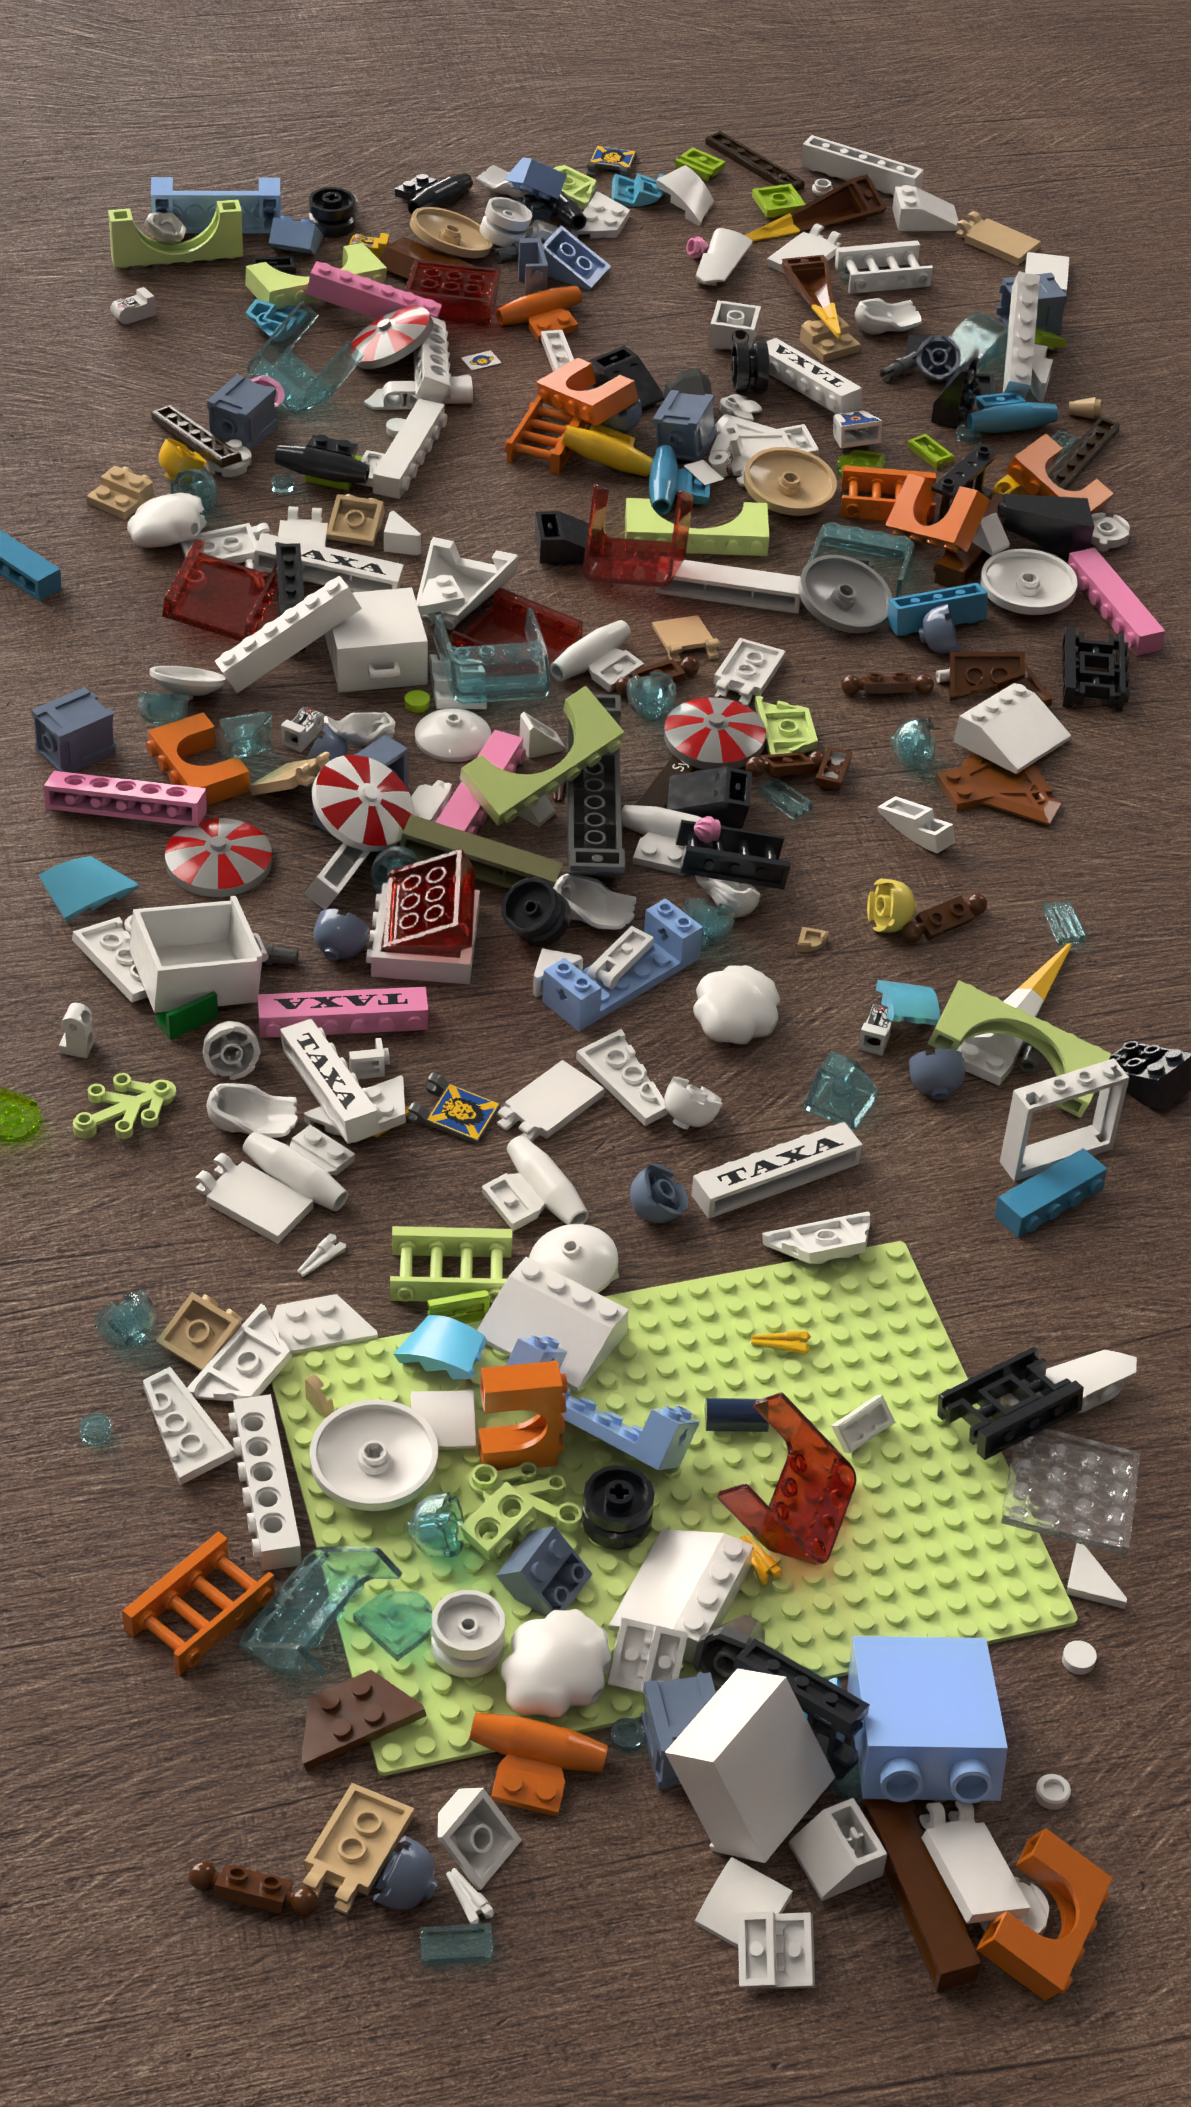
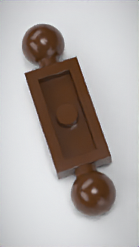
M692 656L685 657L679 665L674 659L632 671L630 672V678L626 676L620 677L615 683V690L621 696L631 695L635 688L641 694L685 681V675L694 676L698 673L700 664Z
M871 673L868 677H861V680L856 676L849 675L841 682V689L847 695H855L859 690H863L865 693H914V689L921 694H927L934 688V680L927 674H922L916 679H912L905 673H894L893 676Z
M814 751L808 757L802 752L761 755L760 757L750 758L746 762L745 768L746 771L752 772V777H759L765 771L769 776L779 778L782 775L800 776L803 773L819 771L825 754L820 751Z
M972 894L966 902L962 896H958L922 911L916 915V921H909L902 927V936L908 942H916L922 937L923 933L927 940L959 928L972 922L975 918L974 915L984 913L987 909V900L981 894Z
M199 1861L192 1865L188 1873L190 1884L198 1890H206L214 1886V1897L279 1914L282 1913L285 1905H288L296 1915L305 1917L311 1915L318 1906V1897L312 1889L302 1887L293 1892V1881L282 1879L275 1875L251 1871L241 1866L225 1864L220 1873L216 1872L215 1867L211 1863Z

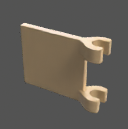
M698 615L652 622V628L667 650L669 660L674 659L677 664H680L682 660L679 653H682V650L705 647L709 659L719 658L716 647H720V642L717 638H712Z

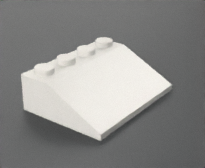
M1013 683L960 715L953 742L1017 774L1069 741L1071 734L1034 692L1026 689L1021 684Z
M525 1257L509 1275L477 1331L485 1335L487 1345L508 1356L511 1355L518 1338H530L531 1335L542 1338L543 1335L556 1339L560 1342L558 1347L567 1351L560 1367V1374L565 1373L567 1387L578 1392L627 1334L629 1309Z
M662 1529L610 1622L609 1630L618 1633L621 1618L624 1617L688 1632L683 1660L693 1663L697 1642L703 1634L721 1626L750 1571L754 1545L725 1533Z

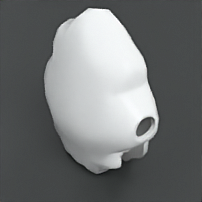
M181 492L156 497L141 504L136 510L135 515L128 521L127 530L131 539L138 546L153 548L170 546L195 538L206 527L207 523L204 515H200V512L204 510L201 498Z
M728 966L723 971L709 973L703 977L696 988L698 1000L693 1007L694 1016L700 1022L704 1034L711 1040L747 1044L752 1038L769 1036L777 1025L779 1017L776 1006L780 1003V996L775 987V982L750 966Z
M578 1609L570 1611L553 1610L545 1619L527 1621L514 1632L511 1638L513 1654L508 1656L501 1665V1676L506 1684V1700L514 1712L524 1716L541 1715L549 1718H561L571 1706L592 1705L600 1697L605 1686L604 1674L611 1667V1653L608 1647L607 1632L599 1627L593 1619L585 1616Z

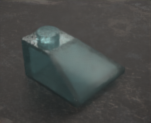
M271 711L220 719V756L224 759L242 758L271 749Z
M830 1051L816 1073L803 1109L836 1123L845 1122L850 1129L855 1130L878 1097L879 1090L856 1060Z

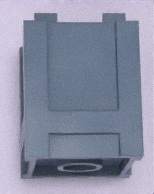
M1052 273L1035 274L1040 275L1036 328L1044 329L1045 332L1060 334L1067 295L1062 291ZM1016 277L1003 278L999 288V293H1002L1000 307H996L995 315L1003 321L1007 328V333L1012 286Z
M237 374L207 400L210 423L209 432L223 442H229L232 439L240 440L242 445L251 451L277 428L274 401L276 388L257 384Z
M671 390L653 418V427H656L657 448L661 445H669L673 447L676 459L689 460L691 463L702 460L717 436V427L714 426L713 414L714 395L680 393V391Z
M85 687L31 710L32 718L34 719L35 750L40 755H43L60 772L74 773L116 754L115 746L117 743L113 739L112 725L115 713L110 708L105 709L97 701L98 697L93 692H89Z
M698 1672L695 1677L662 1682L649 1679V1682H644L643 1691L646 1700L644 1713H641L640 1722L657 1789L670 1788L672 1785L681 1784L665 1751L716 1694L711 1673L702 1674V1672Z

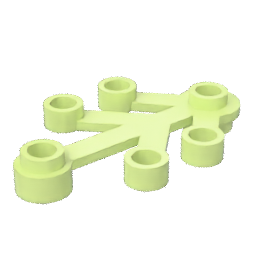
M126 1073L115 1075L113 1082L116 1091L142 1093L137 1096L107 1092L103 1085L93 1084L88 1088V1099L91 1102H105L116 1105L92 1115L87 1112L79 1113L73 1120L74 1134L78 1138L89 1139L97 1133V1125L125 1114L122 1120L116 1122L115 1131L117 1137L121 1139L130 1138L133 1135V1125L141 1106L150 1102L149 1108L141 1113V1123L144 1127L153 1128L159 1123V1113L162 1106L169 1105L176 1096L175 1085L168 1080H157L149 1084L131 1081L130 1076Z
M524 1462L518 1467L499 1471L489 1464H480L469 1474L468 1483L470 1488L475 1493L482 1494L485 1502L506 1481L519 1479L524 1484L512 1487L534 1505L536 1512L555 1520L557 1526L564 1532H573L581 1525L582 1510L578 1505L564 1503L557 1507L533 1496L548 1493L550 1496L559 1497L565 1492L566 1482L560 1475H551L548 1479L536 1481L538 1469L532 1462ZM525 1471H530V1472H532V1474L527 1475V1474H524L523 1472H525ZM558 1484L560 1487H552L551 1485ZM511 1509L513 1517L520 1513L518 1509ZM521 1534L517 1540L522 1542L527 1534Z

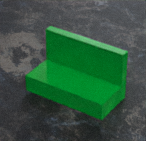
M213 991L172 1011L162 1012L155 1016V1024L172 1040L218 1018L217 994Z

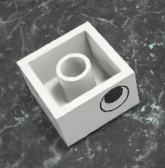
M718 300L710 325L709 347L732 350L734 342H747L751 349L753 342L756 341L759 330L761 306Z

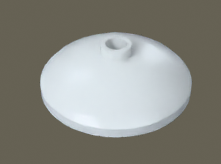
M156 666L150 668L149 673L151 678L162 688L178 694V698L183 700H193V696L207 695L221 688L226 683V677L222 674L191 667Z
M457 708L434 711L422 718L415 729V741L419 749L434 759L446 762H462L478 757L491 736L490 727L484 719L473 712Z
M570 1224L549 1231L537 1241L529 1256L535 1262L596 1293L601 1292L610 1284L616 1275L619 1263L617 1248L613 1240L602 1230L584 1224Z

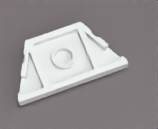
M596 192L583 212L586 217L585 227L581 230L572 229L571 234L578 238V234H590V239L601 237L617 238L630 217V209L602 193Z
M402 1075L366 1088L372 1104L376 1103L382 1115V1120L379 1121L380 1133L406 1123L404 1080ZM322 1106L304 1113L306 1124L312 1125L317 1122L325 1126L326 1132L341 1135Z
M863 1212L762 1233L763 1244L809 1264H822L827 1260L840 1257L851 1258L855 1254L866 1252L870 1228V1213Z
M337 1294L277 1305L272 1318L291 1355L378 1339L377 1331Z
M260 1304L187 1387L195 1399L233 1401L235 1399L260 1396L292 1359L290 1350L269 1316L265 1305Z

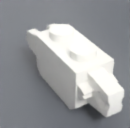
M437 780L433 786L426 784L418 786L411 796L414 815L436 822L449 802L452 784Z

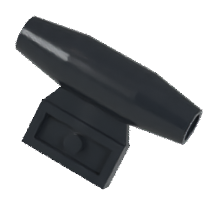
M467 173L449 176L438 182L437 179L428 177L426 174H419L416 178L405 181L402 185L396 187L395 197L409 200L408 211L412 215L416 209L421 207L444 208L454 203L472 188L473 180Z
M562 190L558 199L550 197L549 201L542 198L537 199L535 195L526 194L524 197H516L517 202L525 205L533 215L531 220H548L554 217L562 225L574 230H581L586 225V217L579 205Z
M313 435L307 446L278 445L275 452V464L306 476L341 483L366 484L370 474V465L354 459L357 454L358 444L351 443L348 440H336L325 435Z

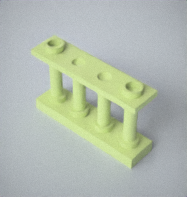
M392 1226V1255H401L400 1276H390V1301H427L487 1290L490 1303H493L507 1280L503 1279V1258H511L512 1229ZM413 1256H431L430 1277H412ZM443 1256L461 1257L460 1278L442 1277ZM473 1257H491L490 1278H472Z

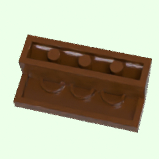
M402 237L385 246L379 258L387 267L386 272L448 298L456 283L465 286L474 269V266L406 237Z

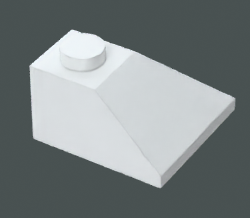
M484 1788L458 1789L438 1813V1839L477 1890H481L522 1841Z

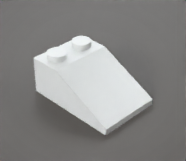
M909 185L895 187L892 210L898 231H958L960 229L957 226L959 221L953 204L917 187Z

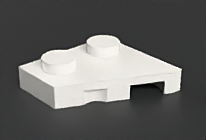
M440 575L428 580L418 603L420 615L459 608L465 604L464 596L453 576Z

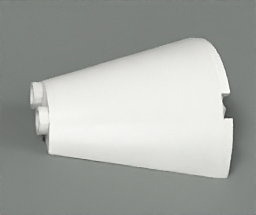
M433 537L416 601L417 606L428 580L440 575L453 576L464 596L465 604L459 608L421 615L422 622L427 625L435 624L448 630H453L458 623L515 575L519 567L518 555L496 550L492 556L495 565L460 558L454 541Z

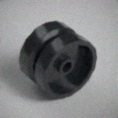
M325 187L317 189L310 194L309 220L314 222L323 234V237L338 238L353 232L355 229V196L350 191L337 187Z
M766 341L753 342L751 349L747 342L733 343L731 378L734 392H746L750 384L754 392L767 391L769 383V350Z
M532 877L523 879L510 888L502 902L501 915L505 924L527 944L542 947L549 946L558 941L567 931L571 921V908L568 901L544 879Z
M620 1465L604 1467L593 1473L585 1484L582 1510V1525L589 1538L604 1548L617 1550L632 1548L644 1541L650 1533L655 1492L651 1481L642 1472L632 1467Z

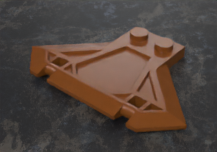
M971 751L961 767L936 772L935 781L956 812L988 806L1050 826L1061 807V802L1058 798L1048 797L1053 794V791L1034 763L1015 774Z

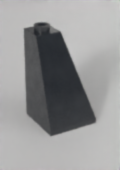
M1004 494L1003 501L998 504L997 515L998 518H1001L1003 528L1069 559L1070 553L1086 550L1090 547L1095 526L1087 498Z

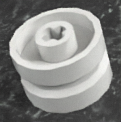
M494 197L488 201L485 210L486 216L483 217L479 230L481 235L488 241L502 247H508L512 243H519V238L526 237V229L529 228L533 215L525 205L515 200Z
M460 1590L448 1594L439 1601L432 1613L431 1653L437 1665L449 1674L464 1678H475L487 1674L495 1668L504 1654L505 1614L500 1604L490 1595L477 1590Z

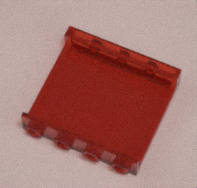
M195 539L164 598L162 617L242 642L246 637L257 632L258 619L262 620L266 612L265 605H270L274 594L273 589L277 590L278 588L277 564H275L271 574L204 554L205 542Z
M498 588L494 592V605L463 634L457 631L452 632V652L536 687L550 673V665L569 646L582 639L583 621L505 589Z

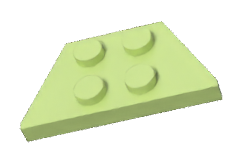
M566 165L553 168L567 174L562 191L573 199L582 210H585L596 189L597 180Z
M755 696L754 704L757 715L762 719L766 728L765 745L768 755L802 752L804 754L817 748L818 739L809 708L798 705L793 706L782 701H778L777 705L763 702L762 696Z

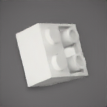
M854 1798L822 1810L789 1841V1847L821 1901L883 1876L887 1852Z

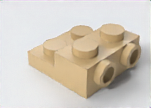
M837 315L841 331L840 339L834 335L822 319L817 321L807 320L801 325L800 341L822 362L860 352L861 344L849 334L850 325L839 315Z
M114 466L101 476V485L86 496L87 504L126 520L136 512L141 504L154 497L153 481L147 475L139 476L134 474L128 467L120 468Z
M337 494L326 533L327 539L374 546L377 532H380L385 514L384 502L375 498L366 499L350 494Z
M191 1292L156 1342L163 1349L202 1371L243 1325L241 1323L243 1318L231 1309H227L226 1312L218 1308L219 1304L208 1295L204 1294L201 1298Z

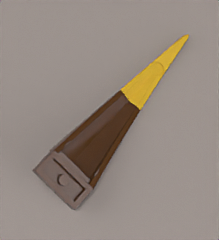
M868 174L846 181L808 204L745 234V236L754 242L811 231L815 224L828 228L865 221L868 217L884 213L887 207Z
M815 255L782 259V268L786 273V279L834 335L840 339L841 331L834 303L829 265L825 256Z

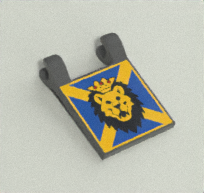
M596 145L590 161L587 162L588 169L586 175L595 176L598 167L619 170L621 176L628 178L637 151Z
M431 1073L427 1080L429 1083L426 1090L432 1094H441L440 1098L431 1112L417 1102L412 1103L408 1109L410 1113L407 1116V1120L413 1124H427L477 1145L498 1112L501 1103L451 1084L438 1073Z

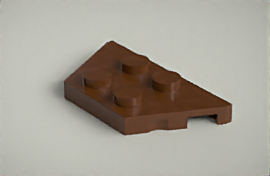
M369 1670L309 1697L302 1751V1762L305 1770L426 1717L423 1705L373 1670Z

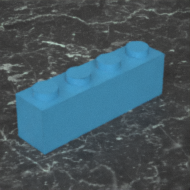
M0 530V575L38 601L62 589L61 571L56 565H53L41 555L36 554L24 544H21L9 534Z
M979 583L888 599V626L897 636H908L911 633L919 632V629L923 628V619L926 613L935 607L945 604L949 605L954 625L976 623L978 620L987 619L988 592Z
M1082 1148L999 1196L994 1217L1017 1238L1027 1232H1033L1039 1225L1048 1220H1054L1061 1212L1070 1207H1076L1090 1195L1098 1194L1105 1186L1104 1181L1107 1168Z

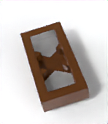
M828 746L816 776L815 785L840 791L851 763L853 752Z

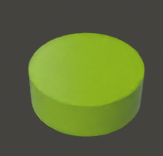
M413 690L405 695V708L408 711L422 713L429 709L430 696L428 693L421 690Z

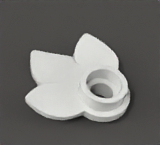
M739 394L722 398L719 402L720 411L723 414L736 416L751 422L754 420L752 414L762 412V407L757 402L748 400L747 397Z

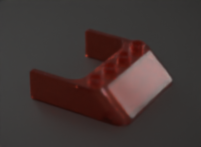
M594 485L583 562L585 578L593 582L650 587H666L669 585L686 556L693 495L685 491L678 492L672 542L612 538L605 532L609 490L600 485Z
M780 1392L756 1400L754 1408L782 1436L788 1450L786 1462L769 1506L748 1484L720 1491L717 1499L769 1551L813 1565H821L830 1558L856 1486V1473L850 1462L784 1393Z

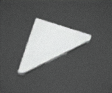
M1077 1541L1066 1590L1067 1595L1125 1609L1126 1596L1082 1542Z

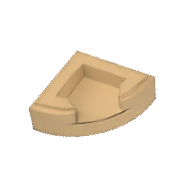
M802 927L797 951L810 952L821 948L827 942L829 932Z
M313 1374L305 1379L306 1400L326 1418L334 1412L332 1399H326L320 1389L324 1386L323 1382Z

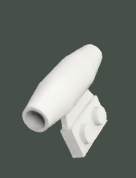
M619 620L594 630L569 646L550 665V672L557 681H564L588 670L592 680L608 692H611L615 689V683L620 677L626 676L630 678V672L643 668L644 663L627 650L622 651L618 649L631 635L629 625L625 621Z
M624 805L621 812L622 826L645 835L642 838L640 837L633 856V864L684 876V874L680 873V864L685 846H679L675 843L681 820L697 822L701 817L656 806Z
M309 1125L294 1136L290 1146L258 1132L251 1133L245 1140L243 1151L272 1178L312 1199L314 1203L330 1210L338 1211L345 1204L348 1192L331 1175L336 1176L354 1162L355 1153L312 1125Z
M518 1136L512 1139L507 1146V1152L518 1173H505L482 1186L483 1195L509 1227L515 1231L534 1221L545 1207L566 1225L584 1224L589 1217V1213L573 1184L553 1160L525 1136Z

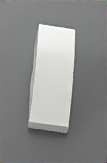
M1034 344L1030 389L1039 402H1043L1050 379L1053 359L1046 358L1048 346Z
M896 796L878 806V812L893 827L925 849L938 854L955 843L953 824L934 818L932 808Z

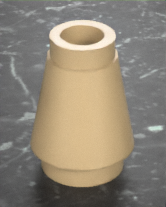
M1092 397L1069 402V415L1094 420L1095 417H1101V399Z

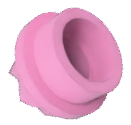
M697 236L689 239L687 243V253L693 258H701L703 253H707L708 243L702 237Z
M707 816L696 822L694 832L699 840L710 843L719 839L721 825L719 820H714L713 817Z

